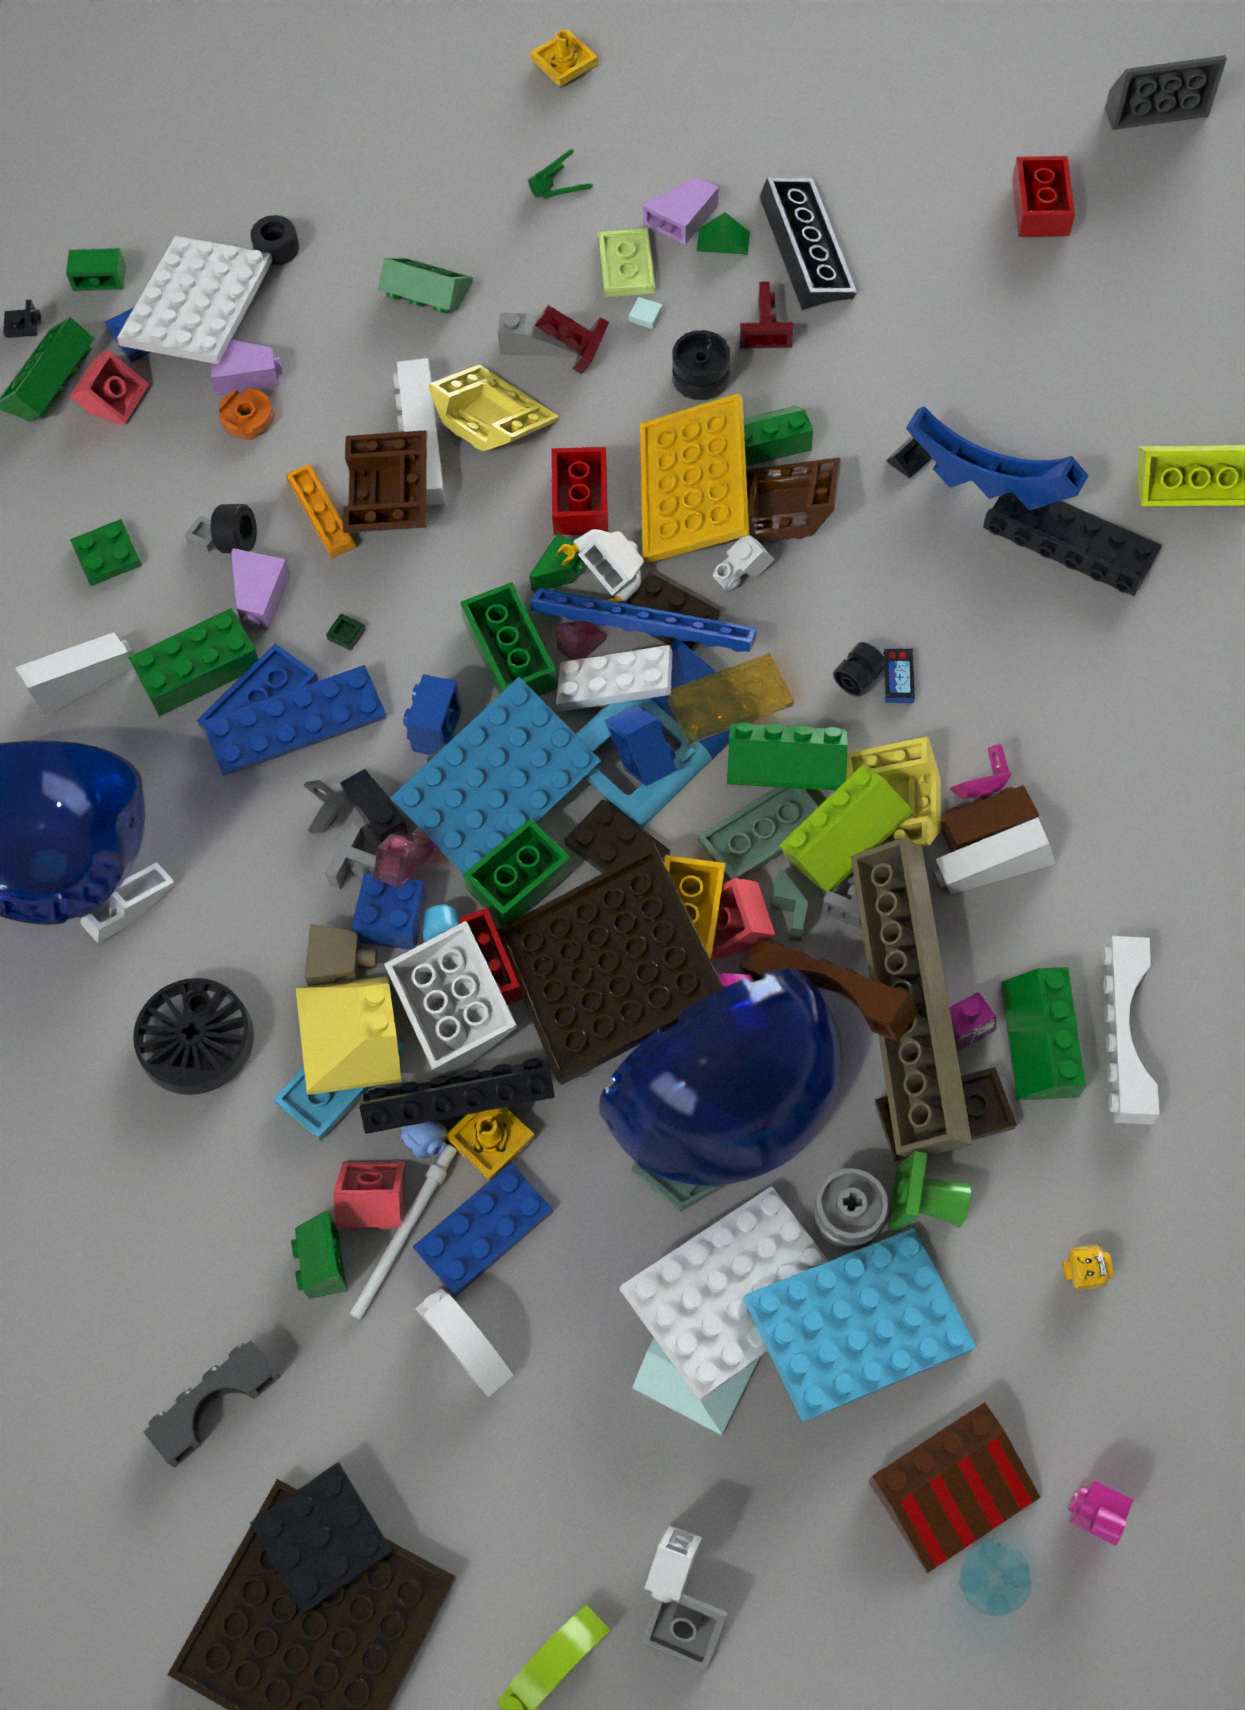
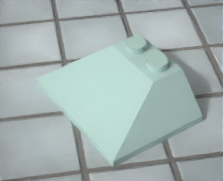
M653 1338L632 1389L722 1436L759 1359L699 1401L655 1338Z

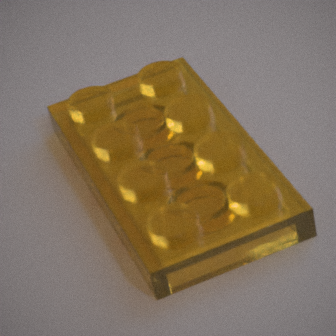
M770 653L671 689V695L666 696L689 744L729 730L730 723H748L792 707L795 702Z

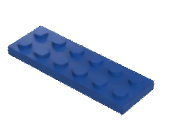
M363 665L202 721V726L222 776L384 720L386 719V713L367 668Z

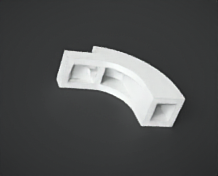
M442 1288L429 1295L423 1303L415 1308L487 1397L514 1376L470 1317L451 1295L447 1294Z

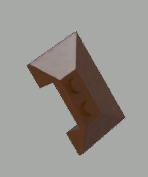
M427 431L346 436L345 461L349 469L348 506H343V532L426 528Z
M841 458L747 469L749 535L759 543L793 538L803 539L813 536L835 510Z

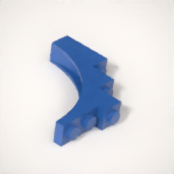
M925 406L916 410L906 427V430L935 460L936 464L933 470L949 488L973 481L988 499L1013 492L1028 510L1078 496L1089 476L1072 456L1055 460H1027L1009 457L985 449L948 428Z

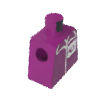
M979 992L949 1007L957 1052L996 1031V1016Z

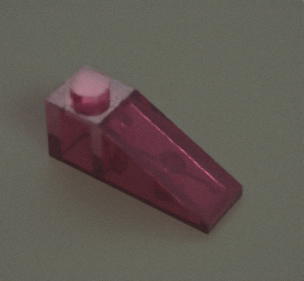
M413 833L390 834L377 848L373 878L401 888L437 847L429 839Z

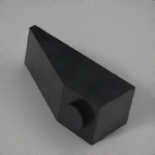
M366 769L340 782L341 787L383 851L409 837L405 820L391 799Z

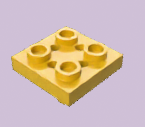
M564 29L559 30V33L556 32L555 38L530 52L531 60L559 87L598 65V56L573 33Z
M503 1107L467 1114L447 1134L446 1141L456 1148L468 1162L490 1181L535 1138V1134L512 1112ZM480 1146H482V1147H483V1151L480 1152V1153H477V1152L475 1151V1148L479 1151V1150L481 1149ZM498 1146H499V1149H500V1150H502V1149L504 1148V1146H505V1147H506L505 1151L499 1152V1151L497 1150Z

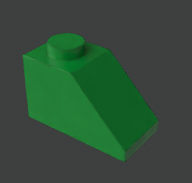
M556 534L529 574L532 591L537 592L539 588L551 589L574 583L578 575H582L586 571L587 565L579 557V552L575 553L571 563L566 566L561 564L568 555L560 553L556 556L562 545L569 544L572 546V540Z

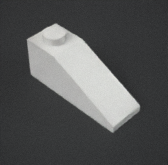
M669 1525L657 1547L645 1585L646 1590L652 1591V1597L667 1603H671L672 1599L679 1602L702 1537Z

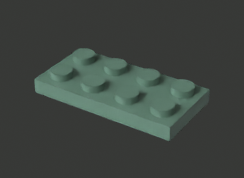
M776 787L700 834L698 842L714 862L726 863L724 876L728 881L733 878L743 879L781 855L783 852L779 845L819 806L805 789Z

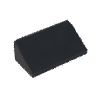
M911 436L886 461L906 477L911 478L932 457Z

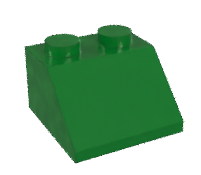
M323 1212L296 1227V1239L291 1240L294 1259L299 1258L300 1270L295 1272L297 1287L299 1291L303 1290L309 1299L347 1291L339 1231L329 1212Z

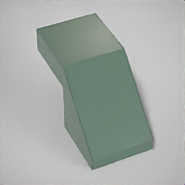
M778 869L771 908L794 912L789 940L801 942L807 916L808 901L785 870Z

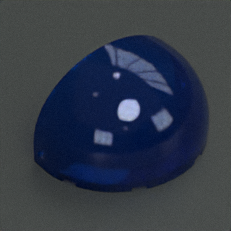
M35 740L0 743V917L29 924H63L69 919L76 917L81 919L100 908L120 888L138 857L146 822V805L142 778L132 763L111 751L75 742Z
M795 969L768 971L761 975L763 978L761 980L751 983L748 978H745L707 996L678 1014L676 1018L679 1022L668 1028L663 1034L659 1029L655 1031L620 1064L611 1076L614 1081L613 1085L604 1088L600 1095L599 1114L616 1141L634 1161L659 1176L681 1183L694 1185L732 1184L753 1179L780 1167L806 1148L817 1136L830 1116L837 1099L842 1077L843 1055L841 1038L832 1011L823 995L803 972Z

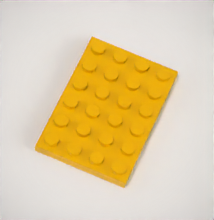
M733 394L640 423L642 558L648 564L748 536L743 399L740 394Z

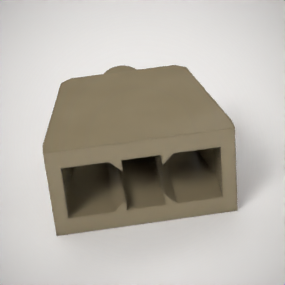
M310 924L304 977L308 986L358 980L360 967L377 966V949L362 948V942L357 932Z

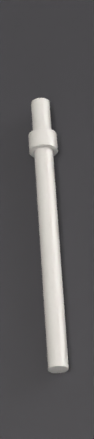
M446 1144L435 1165L431 1164L425 1174L427 1179L404 1217L401 1227L396 1231L349 1314L358 1320L362 1319L436 1187L442 1185L448 1174L446 1170L457 1152V1149L453 1146Z

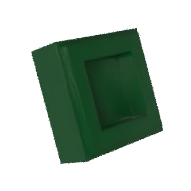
M340 614L326 633L327 640L351 651L366 630L365 625Z

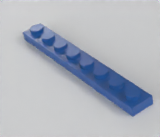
M543 588L537 590L530 602V611L539 612L545 616H561L572 621L592 622L598 626L608 625L619 627L625 631L635 630L652 636H667L676 638L679 641L703 643L709 647L720 646L730 648L736 652H750L757 635V628Z

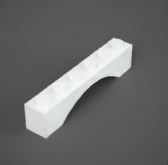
M1112 936L1108 946L1103 947L1102 964L1107 965L1108 975L1104 976L1103 991L1104 994L1109 995V1004L1105 1006V1022L1110 1023V1033H1107L1106 1051L1111 1052L1112 1063H1108L1107 1079L1108 1082H1113V1093L1109 1094V1111L1114 1112V1123L1153 1125L1159 1116L1158 1084L1148 1074L1138 1058L1131 1039L1129 1026L1130 1005L1134 991L1151 967L1150 938Z

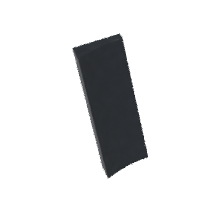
M767 177L759 197L801 310L827 302L854 299L857 290L813 178Z

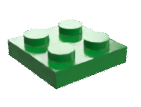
M122 519L70 539L90 586L142 566Z

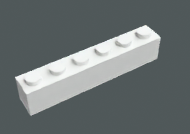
M425 358L397 362L398 373H393L395 389L400 390V394H395L397 411L402 410V415L397 416L399 432L427 431L426 506L445 504L435 405L429 391V384L432 383L429 360Z

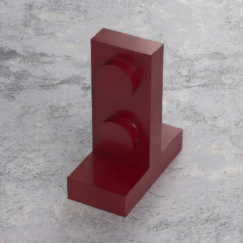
M770 281L759 282V323H740V349L792 348L793 322H776V313H771V308H775V292H770Z
M548 305L538 317L535 326L543 330L544 333L563 342L567 347L579 352L572 369L582 374L593 361L609 322L600 317L589 330Z

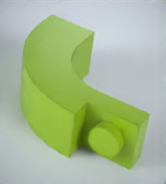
M585 1605L533 1655L507 1685L508 1688L496 1702L503 1710H539L558 1686L596 1650L611 1630Z

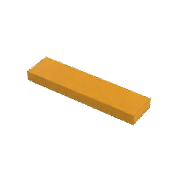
M308 464L285 474L288 483L331 559L355 549L356 545L350 533L343 532V521L312 466Z

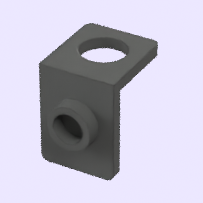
M308 781L304 784V787L324 802L308 831L310 833H322L336 821L338 817L337 811L344 799L322 781Z

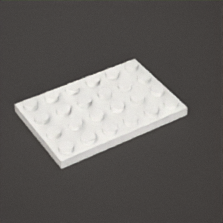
M175 236L118 335L119 346L219 364L272 263L271 254L258 250Z
M770 1186L622 1284L619 1290L700 1401L768 1352L743 1300L744 1296L829 1262V1260L775 1189Z

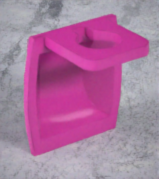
M1001 744L988 748L993 776L964 782L950 787V790L963 799L969 797L978 799L1001 791L1011 776ZM996 754L999 758V765L996 760Z

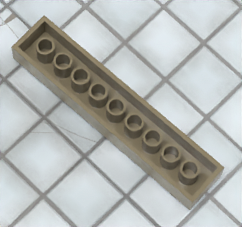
M902 837L851 856L869 978H877L892 988L901 987L907 990L912 995V1000L918 1010L917 1015L899 1042L878 1034L896 1154L908 1157L914 1151L927 1153L928 1157L972 1145L923 849L922 846Z

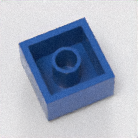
M423 674L420 683L415 684L413 688V703L411 709L407 708L405 711L403 725L407 728V739L410 740L412 751L431 755L441 746L448 744L452 740L462 708L456 681Z
M633 705L604 720L624 770L645 786L677 770L673 761L676 759L675 752L671 745L665 741L663 735L666 734V730L659 718H654L647 710L644 711L638 706Z
M371 874L363 875L351 927L352 931L359 934L363 944L408 950L416 947L427 898L423 881Z

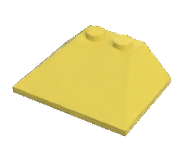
M480 364L429 384V391L442 424L455 435L462 437L471 443L474 448L481 451L510 443L559 420L557 414Z
M926 736L847 753L846 780L865 764L883 777L913 811L880 845L905 837L922 847L929 846L941 831V778L929 738Z
M387 976L295 988L307 1095L402 1082L395 1021Z

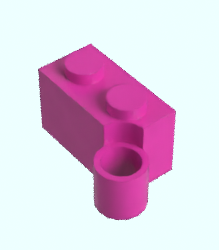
M1093 1480L1086 1487L1081 1486L1079 1491L1075 1490L1067 1508V1510L1072 1512L1068 1522L1116 1546L1125 1529L1126 1518L1134 1500Z

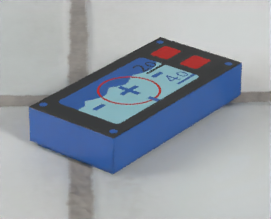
M884 649L883 656L886 660V667L884 668L885 703H914L913 649Z

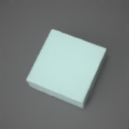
M638 297L629 314V322L653 329L662 312V304Z

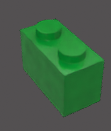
M120 248L69 250L66 275L73 291L124 289L126 264Z

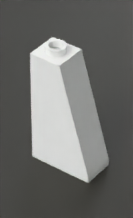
M115 632L20 665L15 669L38 708L46 717L133 668L128 657L134 653L125 639L120 641Z
M1037 817L937 858L936 861L939 869L934 872L940 886L944 887L947 885L952 895L1056 863L1050 843Z

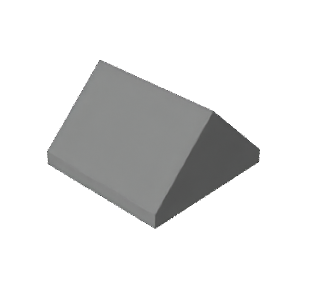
M683 1593L679 1602L672 1599L671 1603L656 1599L642 1643L707 1671L724 1626L727 1612Z

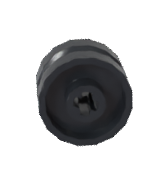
M695 330L681 336L672 348V382L676 390L683 396L694 400H708L717 397L726 389L729 383L730 347L726 340L719 334L708 330Z

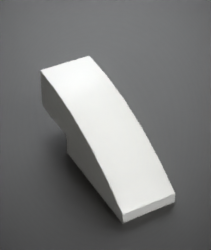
M156 862L107 889L106 897L82 909L81 925L99 944L145 913L174 886L175 882Z

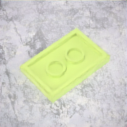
M649 229L598 232L604 297L656 293Z

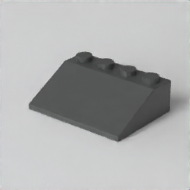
M1226 55L1125 69L1110 88L1105 106L1112 130L1209 117L1227 60Z

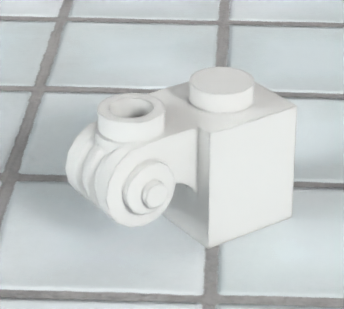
M752 536L741 537L726 552L729 557L723 563L717 565L713 578L728 592L739 586L741 582L740 576L747 573L756 579L775 559Z

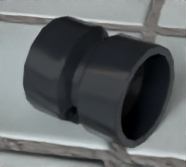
M859 642L847 655V660L844 659L834 670L833 678L845 692L853 696H861L872 684V680L876 679L886 667V660L874 646L865 642Z

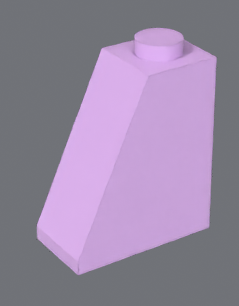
M696 177L646 202L643 205V224L686 245L717 208L719 187Z
M231 340L219 364L210 363V372L216 395L235 390L244 391L247 388L257 389L279 385L278 374H282L280 358L274 357L271 347Z
M233 548L231 556L236 608L241 622L250 628L269 629L290 576L286 560Z

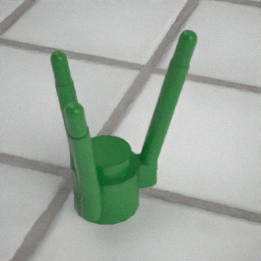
M573 149L568 150L546 168L535 173V176L528 179L529 187L536 198L543 195L546 200L555 195L593 187L592 183L555 190L550 189L554 186L551 176L564 168L562 162L574 153Z

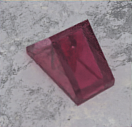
M587 621L559 623L555 627L557 650L569 660L587 658L607 638V635Z

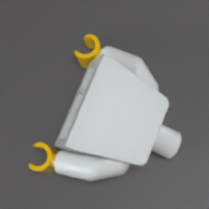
M597 529L590 530L573 541L572 546L569 544L562 545L556 553V556L560 553L568 555L561 564L566 566L571 563L575 553L579 552V557L612 596L615 594L616 597L608 601L625 603L640 587L641 571L639 568L644 562L643 558L637 552V545L632 541H628L619 531L608 533Z

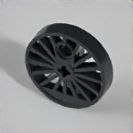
M204 978L179 980L156 992L141 1009L133 1034L136 1055L148 1077L161 1088L183 1095L207 1093L228 1083L245 1065L251 1053L254 1040L252 1019L244 1003L225 985ZM208 991L216 992L212 999L207 993ZM179 994L182 995L183 1014L179 1012L171 1001V998ZM225 997L231 1000L230 1003L217 1011ZM166 1003L179 1022L157 1011V1009ZM207 1004L203 1011L194 1012L199 1005ZM240 1009L242 1017L223 1021ZM151 1017L169 1027L148 1025ZM243 1027V1035L222 1033ZM144 1034L164 1036L162 1038L143 1042ZM215 1042L240 1046L236 1054ZM164 1048L148 1060L145 1059L144 1053ZM208 1049L227 1058L230 1062L221 1069ZM201 1054L205 1056L215 1071L204 1070ZM193 1057L196 1069L190 1068ZM170 1058L166 1065H159Z

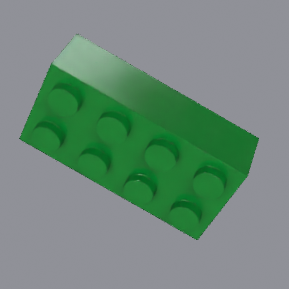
M513 582L460 602L463 621L499 695L518 677L538 696L558 688L556 668Z
M232 608L128 657L159 717L240 678L259 659L254 646Z

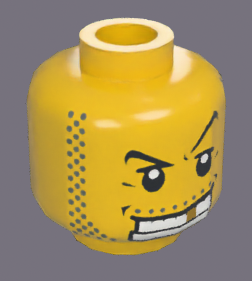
M1098 1245L1071 1248L1068 1253V1260L1062 1261L1065 1281L1071 1280L1073 1286L1078 1291L1104 1288L1108 1284V1280L1113 1278L1109 1252H1103L1102 1248Z

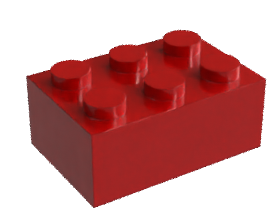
M1068 156L1016 157L1012 183L1018 237L1070 236L1075 209Z
M606 447L551 448L552 522L554 536L556 534L584 535L593 529L608 532Z

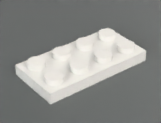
M670 645L560 662L556 700L559 712L671 695L673 652Z

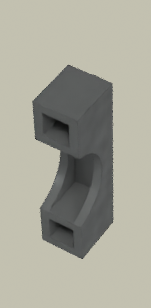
M251 1340L247 1344L241 1343L229 1353V1359L220 1367L216 1365L210 1368L203 1375V1381L194 1389L189 1388L183 1391L176 1398V1404L167 1412L161 1411L149 1421V1427L143 1432L164 1460L176 1468L202 1445L199 1436L200 1420L206 1408L215 1399L231 1393H240L256 1399L281 1376Z

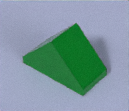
M724 212L699 228L697 251L748 255L750 231Z

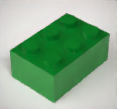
M530 818L463 874L466 890L484 908H488L489 913L502 926H505L520 918L572 873L571 857Z

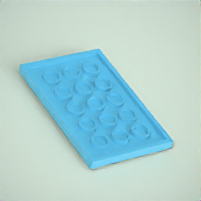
M914 1228L750 1292L743 1298L802 1423L969 1353L976 1348Z

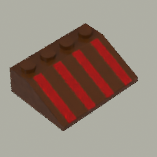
M985 1402L872 1475L869 1480L872 1489L927 1574L1041 1498L1006 1432Z

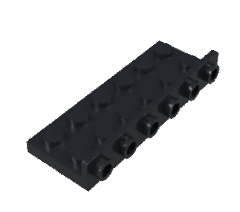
M1013 492L999 496L993 508L987 511L983 525L984 529L989 530L994 535H1000L1013 541L1018 546L1031 549L1045 558L1053 559L1064 564L1069 569L1077 570L1090 576L1095 581L1106 583L1118 591L1132 596L1136 595L1162 545L1064 501L1028 510Z
M531 1058L525 1060L522 1064L512 1066L509 1064H499L491 1070H468L454 1077L437 1076L423 1083L412 1081L403 1083L397 1088H375L363 1094V1102L359 1104L364 1132L368 1134L555 1098L548 1059Z

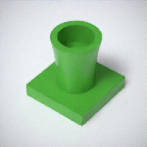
M914 1151L897 1166L887 1228L901 1231L915 1220L919 1213L943 1220L960 1228L969 1210L971 1199L970 1184L924 1177L928 1154Z

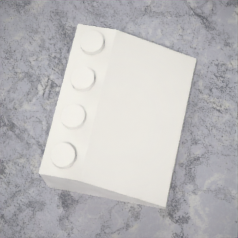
M466 921L384 964L430 1066L439 1076H449L470 1065L517 1028L516 1022Z

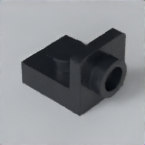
M26 300L25 310L5 311L3 332L6 338L37 336L38 325H41V314L39 309H35L32 300Z

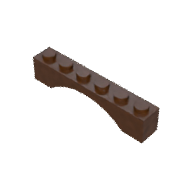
M758 938L739 965L744 974L752 975L755 984L760 983L763 989L771 992L800 987L821 988L835 992L849 999L861 1010L872 1032L899 1042L918 1013L912 1000V995L907 990L901 987H889L874 977L870 979L865 978L850 968L841 969L826 959L821 958L817 960L802 950L796 949L793 951L785 948L784 945L775 940L769 942Z

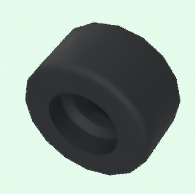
M270 215L259 219L253 225L250 232L253 249L270 253L272 256L271 265H283L290 262L297 255L299 241L296 228L291 220L284 216Z
M220 504L214 509L210 527L216 549L221 553H231L233 548L251 551L257 536V524L251 508L246 504Z

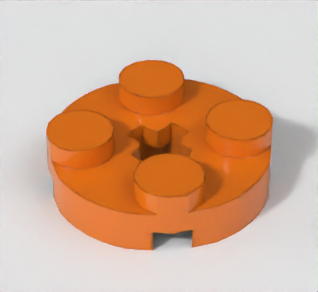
M247 388V392L240 393L238 390L232 391L222 399L219 405V417L223 428L228 433L237 437H243L245 440L255 439L258 434L270 425L274 418L269 398L265 393L254 388ZM251 410L249 415L243 416L241 414L242 411L247 412Z

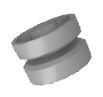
M856 1168L841 1169L830 1174L820 1185L813 1210L815 1226L821 1237L832 1246L844 1250L860 1249L872 1243L881 1232L888 1210L887 1194L880 1181L870 1173ZM848 1207H851V1208H853L855 1211H854V1212L848 1211L847 1208H848Z

